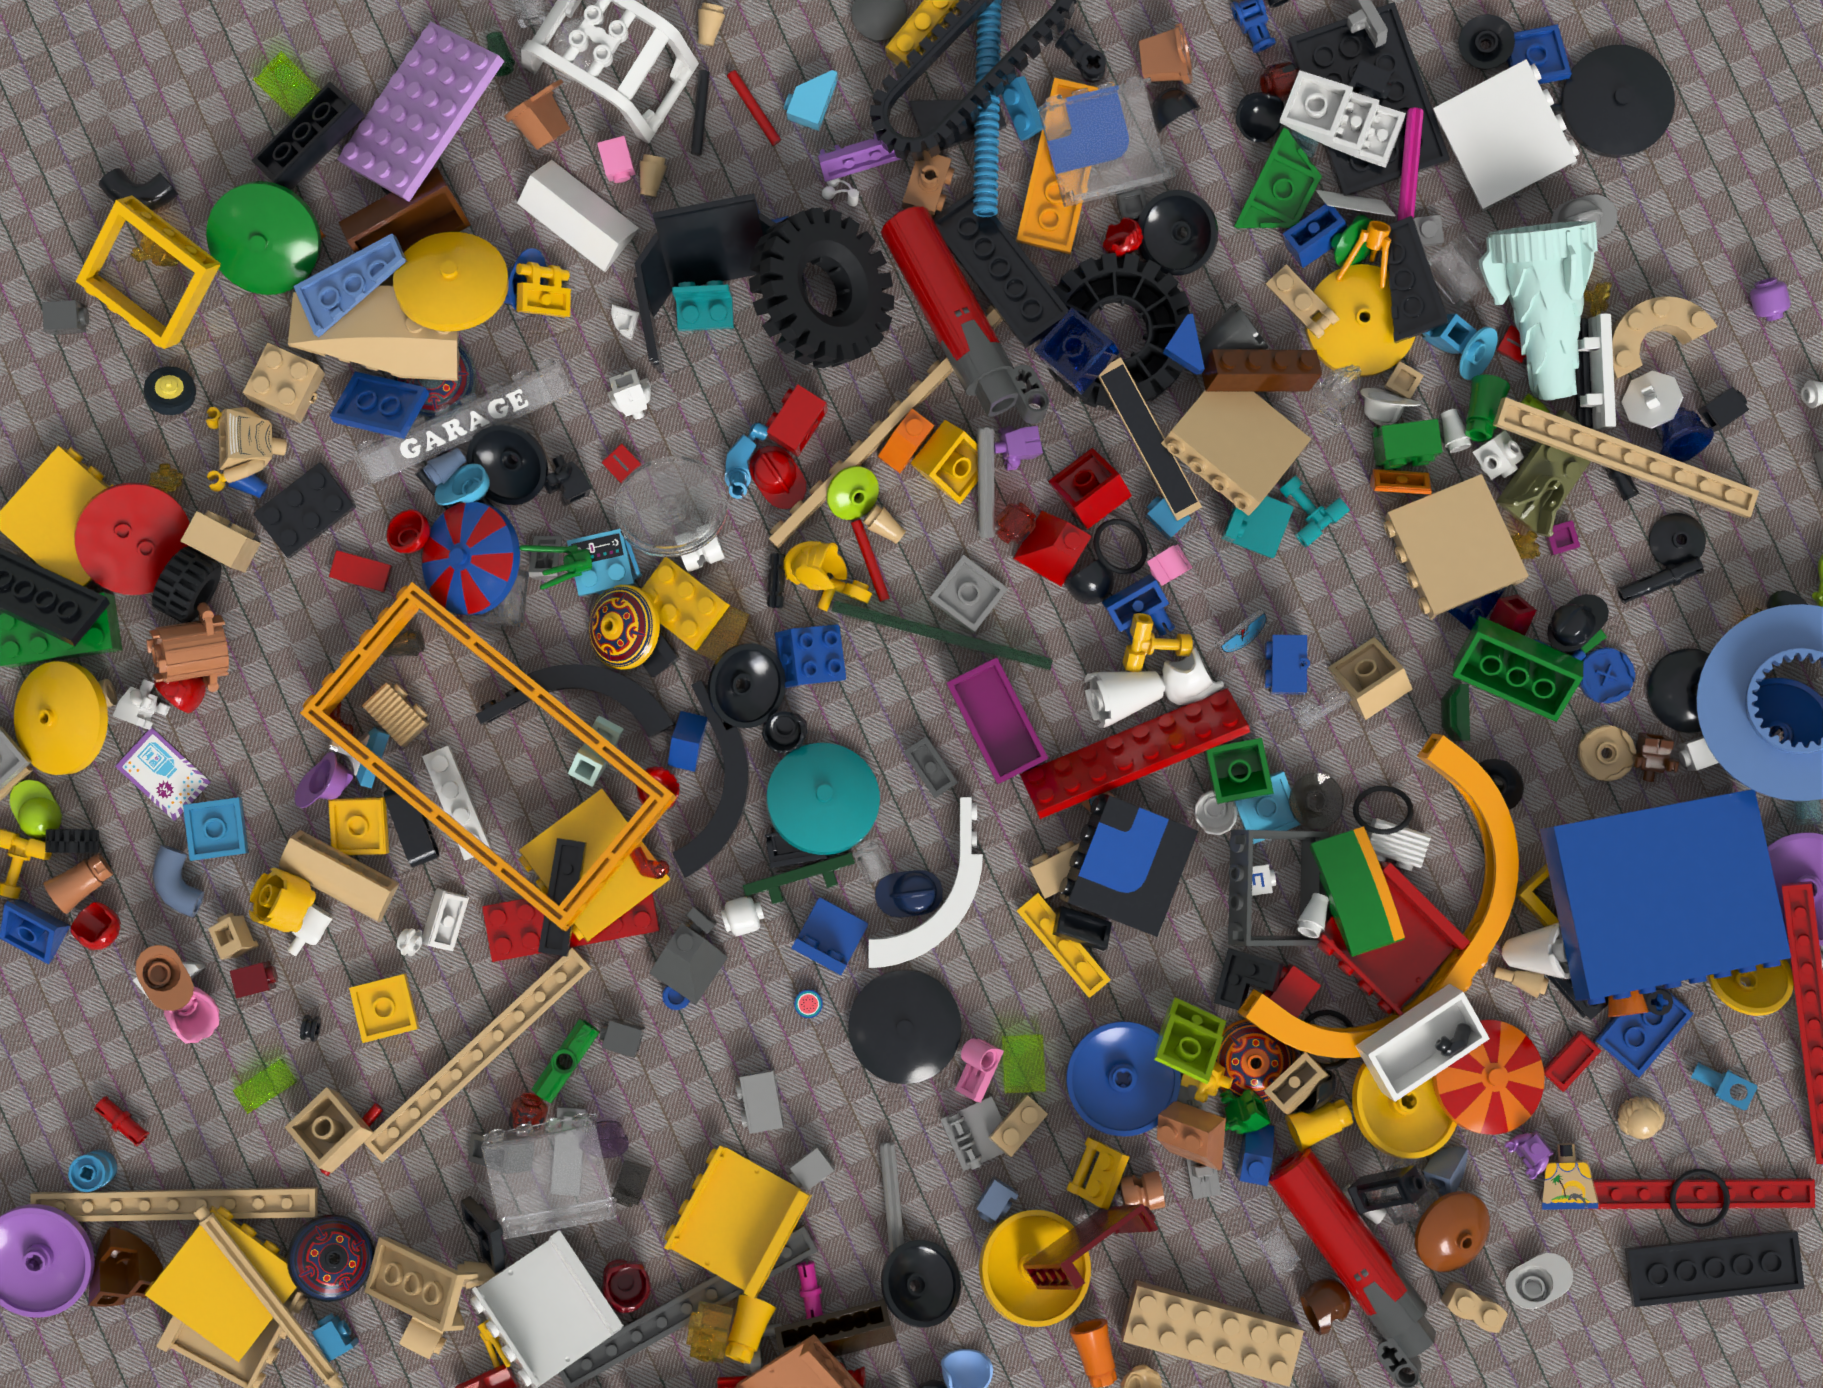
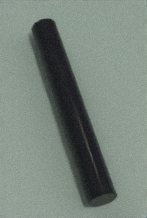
M699 70L691 145V154L697 156L702 155L710 77V72L706 70Z

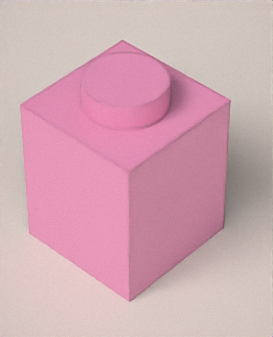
M625 136L597 143L609 182H626L631 179L630 176L636 175Z

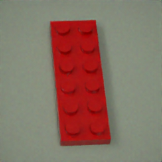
M651 893L595 935L589 942H586L584 938L579 941L572 932L570 948L660 931L654 894ZM525 899L482 906L492 962L540 953L538 949L544 914Z

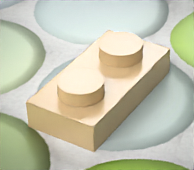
M1024 1095L988 1138L1006 1155L1012 1157L1048 1114L1028 1095Z

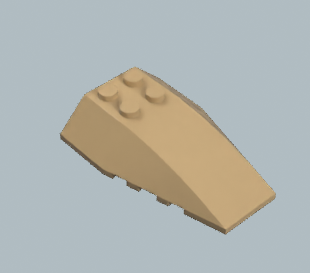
M389 276L319 338L314 335L296 292H293L288 346L322 356H333L338 358L339 361L346 363L354 362L365 365L367 369L386 371L391 373L392 376L399 378L458 381L460 359L458 349L459 331H437L423 327L411 320L402 311L396 300L393 276Z

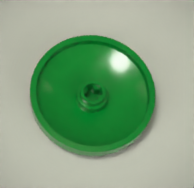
M252 181L238 185L225 193L216 202L208 218L206 237L210 255L221 263L219 267L221 273L233 284L246 291L261 295H275L294 289L293 286L304 281L317 265L321 252V234L315 215L301 197L282 185L267 181Z

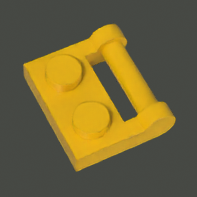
M1087 1137L1084 1144L1086 1149L1073 1181H1069L1066 1190L1100 1208L1108 1210L1129 1156L1099 1140ZM1098 1151L1100 1152L1085 1188L1083 1184Z

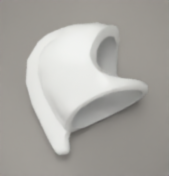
M1194 646L1189 657L1177 662H1164L1162 669V679L1165 686L1164 692L1169 701L1177 705H1189L1201 701L1224 687L1223 681L1214 682L1208 675Z

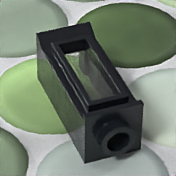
M1412 1165L1361 1176L1347 1191L1358 1214L1361 1215L1369 1211L1408 1203L1414 1204L1427 1192V1189L1416 1166Z

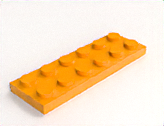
M1054 77L1044 119L1046 128L1041 132L1016 242L1071 254L1091 166L1055 175L1047 141L1064 138L1071 133L1064 102L1105 93L1109 90Z

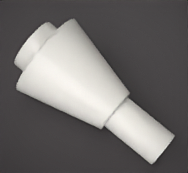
M1809 380L1802 388L1801 398L1809 408H1815L1823 404V382Z

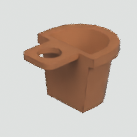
M1182 23L1175 24V29L1139 41L1142 75L1146 82L1183 80L1185 85L1193 82L1190 51Z
M562 79L547 86L504 115L506 121H512L536 150H539L570 130L552 96L554 94L552 90L564 83Z

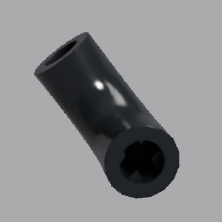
M116 168L105 174L99 181V187L113 202L132 195L152 211L168 204L179 195L161 172L144 184H136L128 178L122 169Z

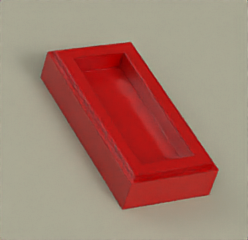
M336 550L329 577L385 593L392 565Z
M1578 1030L1544 1067V1076L1560 1091L1564 1092L1602 1050Z

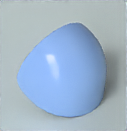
M958 1349L949 1352L941 1360L942 1375L947 1388H987L993 1376L992 1362L980 1351Z

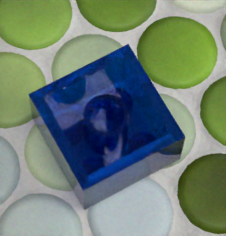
M1071 308L1034 349V352L1046 366L1081 395L1120 353L1111 339L1074 308Z

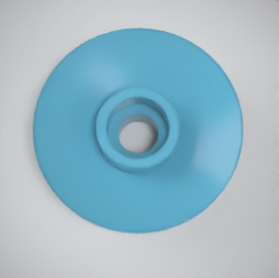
M1483 327L1473 335L1462 351L1460 374L1464 379L1471 380L1473 377L1482 374L1489 365L1497 347L1498 337L1495 329Z

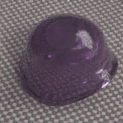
M602 1117L592 1120L586 1125L583 1137L578 1142V1145L581 1149L603 1158H614L627 1151L629 1140L620 1121L614 1118Z

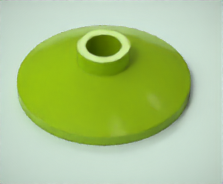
M850 466L842 469L833 477L827 489L826 499L829 509L837 517L844 520H855L864 516L873 508L879 494L877 478L870 470L862 466ZM859 493V496L854 499L855 495Z

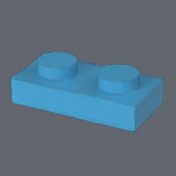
M1025 76L1016 77L1010 85H1005L1001 95L1020 141L1028 140L1046 127Z

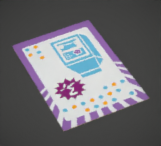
M152 727L115 766L173 821L184 812L183 805L191 804L211 783Z

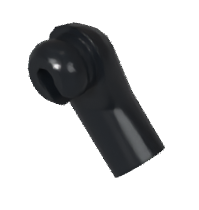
M1464 1023L1458 1024L1454 1037L1451 1040L1446 1036L1441 1037V1040L1438 1039L1435 1044L1436 1049L1441 1051L1443 1056H1451L1466 1047L1471 1032L1470 1026Z

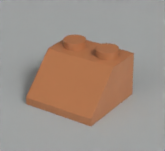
M1174 1101L1158 1114L1157 1140L1170 1153L1219 1171L1222 1169L1226 1118L1179 1101Z

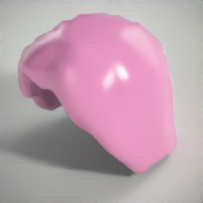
M195 986L191 1000L182 1009L175 1011L164 1010V1016L170 1028L184 1043H198L200 1040L210 1037L219 1025V1008L214 999Z

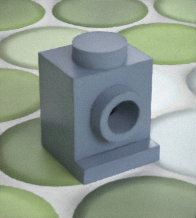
M993 1176L976 1203V1209L980 1211L978 1216L990 1224L996 1221L999 1215L1004 1217L1012 1205L1009 1199L1012 1197L1016 1200L1019 1196L1018 1191Z

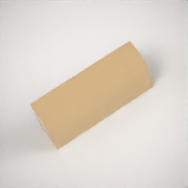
M301 830L290 837L279 862L280 870L307 880L310 886L377 922L382 921L400 884Z

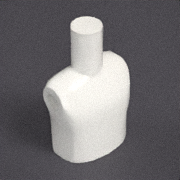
M313 903L312 906L308 907L301 929L296 933L292 932L296 937L287 951L297 956L305 943L316 945L332 921L333 916Z

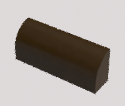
M884 1299L774 1328L779 1355L784 1354L813 1334L834 1357L897 1341L892 1317Z

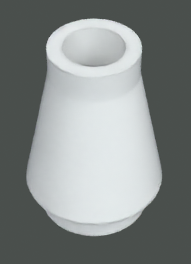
M1450 409L1441 413L1445 447L1449 448L1450 453L1460 452L1469 448L1472 445L1471 438L1465 435L1466 426L1458 415L1457 409Z
M1319 893L1312 894L1311 900L1297 921L1299 925L1297 930L1301 934L1311 938H1319L1320 934L1325 931L1328 897Z

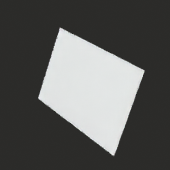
M1315 190L1327 206L1395 216L1383 200L1352 195L1344 196L1340 193Z

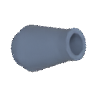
M455 448L448 453L427 461V465L423 467V470L435 486L440 483L444 485L467 460L462 452Z

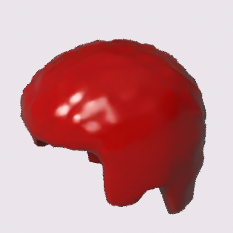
M93 902L78 914L71 925L70 932L82 946L90 950H101L107 948L115 941L119 935L121 921L111 908L100 902Z

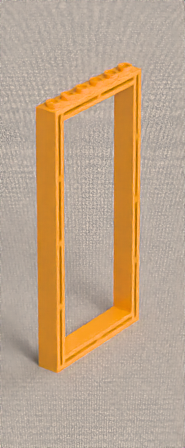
M411 582L409 586L406 585L399 590L396 595L397 600L390 608L386 607L382 610L375 626L372 629H367L360 636L358 646L353 651H348L342 657L341 665L335 673L332 672L324 678L321 683L323 687L317 694H313L306 699L302 706L304 709L300 714L559 928L567 931L677 797ZM419 609L649 795V798L560 905L329 716Z

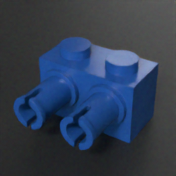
M1151 574L1102 601L1115 627L1119 632L1125 630L1131 643L1133 637L1130 633L1134 614L1143 613L1150 615L1159 636L1167 634L1162 623H1164L1169 632L1175 628L1164 609L1169 602L1157 580Z

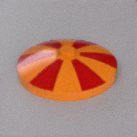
M1480 1020L1490 1039L1433 1076V1088L1443 1111L1460 1127L1479 1134H1503L1524 1124L1537 1109L1544 1090V1067L1537 1048L1521 1030L1502 1021Z

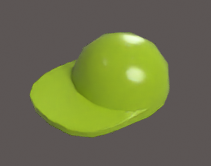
M26 780L19 782L13 787L10 793V807L20 828L28 836L43 839L46 838V829L59 828L62 813L52 792L45 784L36 780Z

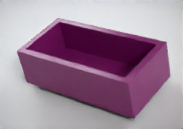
M997 657L946 683L997 785L1049 759Z

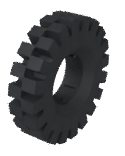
M822 208L803 210L770 227L766 231L767 234L760 237L755 248L759 253L751 257L749 268L759 273L749 278L750 293L763 295V298L752 303L757 316L769 313L771 317L762 325L768 336L772 337L781 333L782 335L776 346L785 354L795 351L794 360L804 365L813 362V367L816 368L836 367L871 352V348L878 346L884 339L882 332L889 330L892 317L887 315L886 312L894 309V296L882 292L893 287L891 273H878L877 268L887 263L882 251L880 250L871 255L868 252L875 243V240L867 231L857 235L860 224L851 217L841 220V212L832 209L823 212ZM807 263L821 267L834 284L837 304L831 317L816 311L805 296L802 286L803 270L807 267Z
M1116 253L1102 254L1101 258L1093 260L1091 257L1079 263L1076 269H1070L1061 277L1059 284L1053 288L1071 312L1072 317L1040 338L1044 361L1048 363L1050 367L1049 372L1055 381H1059L1064 386V391L1073 398L1077 396L1083 399L1084 404L1095 408L1099 405L1106 407V410H1116L1095 372L1115 361L1113 359L1114 356H1111L1109 359L1099 354L1095 350L1096 345H1091L1087 334V328H1091L1092 324L1088 323L1090 316L1097 309L1103 310V306L1106 304L1121 303L1120 306H1124V304L1131 306L1139 313V319L1143 318L1147 334L1143 335V339L1146 340L1144 347L1137 354L1132 352L1130 358L1122 359L1145 402L1153 401L1162 395L1169 386H1172L1184 368L1163 354V351L1188 314H1193L1190 313L1188 308L1190 302L1185 291L1180 292L1177 287L1179 282L1170 273L1165 275L1160 271V265L1151 260H1148L1147 263L1140 261V256L1126 253L1125 257H1116Z

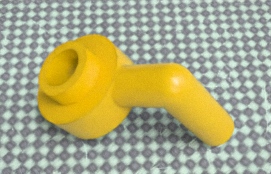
M831 578L830 580L837 586L834 589L823 591L817 608L827 612L836 591L866 604L869 603L872 593L868 591V585L857 580H853V583L850 584Z

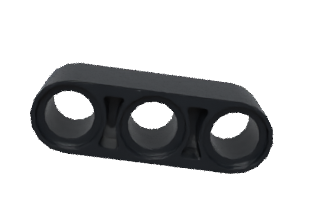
M392 789L384 791L388 810L410 866L413 868L439 858V850L427 818Z

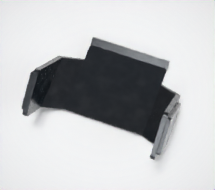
M754 193L652 213L657 233L654 234L634 263L637 277L633 279L649 362L653 368L657 369L658 373L664 372V366L654 317L672 292V287H679L678 284L682 282H694L696 286L707 285L708 281H727L759 274L749 269L751 257L759 253L755 246L760 237L766 235V231L776 223L762 213L758 214ZM802 274V286L808 300L804 274Z

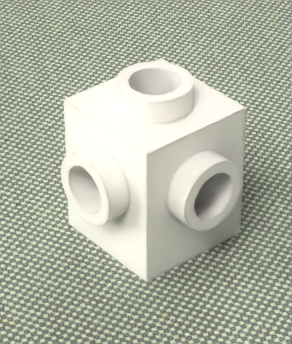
M1506 430L1472 452L1479 461L1481 469L1488 474L1491 480L1500 474L1503 478H1506L1518 469L1515 464L1524 458L1518 444L1511 439Z

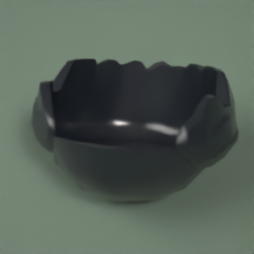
M788 711L776 712L764 724L762 736L770 749L786 754L799 749L807 735V723L798 713Z

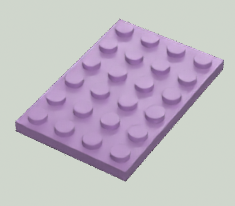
M430 21L396 73L391 77L379 98L374 102L371 110L359 124L352 138L344 146L337 160L346 167L410 202L504 63V60L499 55Z

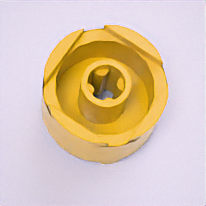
M271 868L272 872L269 874L263 873L252 889L249 902L254 903L253 911L249 910V916L252 921L282 932L292 931L296 933L301 929L303 918L308 907L313 905L316 893L311 890L307 880L278 868Z

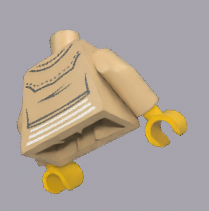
M210 407L207 410L208 416L213 418L205 420L208 427L218 429L219 467L220 470H224L222 474L218 471H210L207 474L208 480L219 479L217 483L209 485L212 491H221L225 487L226 481L232 483L263 470L272 459L273 454L285 455L287 448L286 439L272 437V424L270 421L262 419L249 408L223 409L220 412L216 407Z

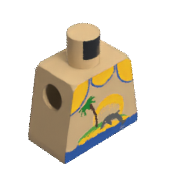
M1557 1144L1558 1160H1549L1546 1166L1542 1210L1598 1209L1599 1202L1589 1161L1576 1160L1575 1144Z

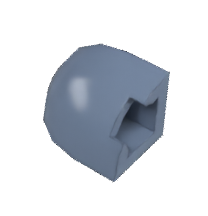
M1445 1148L1435 1153L1423 1170L1427 1182L1432 1180L1434 1184L1440 1187L1438 1192L1441 1195L1455 1192L1459 1187L1466 1168L1468 1148Z

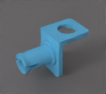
M1698 1062L1691 1076L1692 1079L1715 1089V1097L1744 1111L1747 1110L1757 1090V1085L1733 1074L1730 1070L1727 1073L1723 1072L1721 1074L1702 1065L1700 1062ZM1735 1084L1744 1085L1747 1089L1746 1098L1740 1101L1733 1099L1730 1095L1731 1087Z

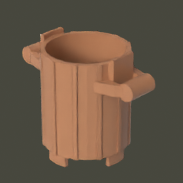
M200 603L197 606L199 621L157 627L149 631L153 639L146 640L147 652L152 653L154 665L158 667L159 673L153 674L156 682L164 681L167 683L203 677V682L210 692L218 690L217 677L228 675L229 669L228 647L222 625H225V621L221 615L214 616L207 603Z

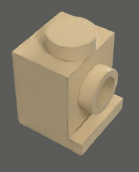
M233 913L223 915L217 919V924L208 928L220 959L238 958L259 946L257 941H253L243 915L234 916Z

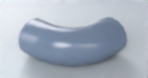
M160 845L152 873L155 889L165 904L179 913L193 918L202 904L204 891L187 885L182 878V867L188 854L170 846Z

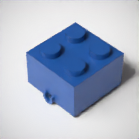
M1272 635L1271 641H1266L1265 660H1271L1270 670L1265 671V688H1270V694H1306L1307 668L1310 666V661L1307 659V635Z

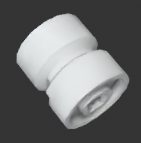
M713 525L697 530L695 536L689 533L675 539L688 573L702 568L706 561L712 564L725 559Z

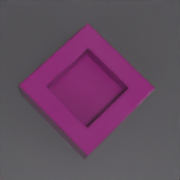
M1573 520L1554 525L1552 530L1554 534L1551 537L1545 536L1551 556L1581 547Z

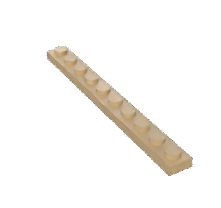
M1506 397L1501 398L1493 426L1744 518H1750L1759 490Z
M572 947L569 950L568 957L563 956L381 1124L364 1144L381 1162H384L592 969V966Z
M317 1187L33 1192L30 1194V1204H42L58 1208L72 1216L77 1222L198 1220L193 1212L202 1205H205L208 1210L211 1206L217 1209L222 1206L234 1215L233 1219L307 1218L318 1216Z

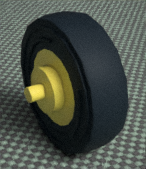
M166 366L158 368L149 374L145 380L143 392L147 404L154 411L162 415H176L183 413L191 407L195 401L196 386L193 378L185 370Z

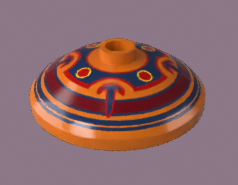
M1247 1019L1231 1023L1224 1028L1223 1040L1216 1062L1225 1068L1224 1076L1233 1079L1229 1089L1233 1095L1239 1098L1243 1095L1244 1091L1250 1089L1267 1102L1271 1098L1264 1090L1295 1062L1294 1048L1267 1034ZM1253 1058L1260 1059V1065L1257 1068L1251 1067L1250 1062ZM1220 1087L1224 1092L1228 1090L1226 1088Z

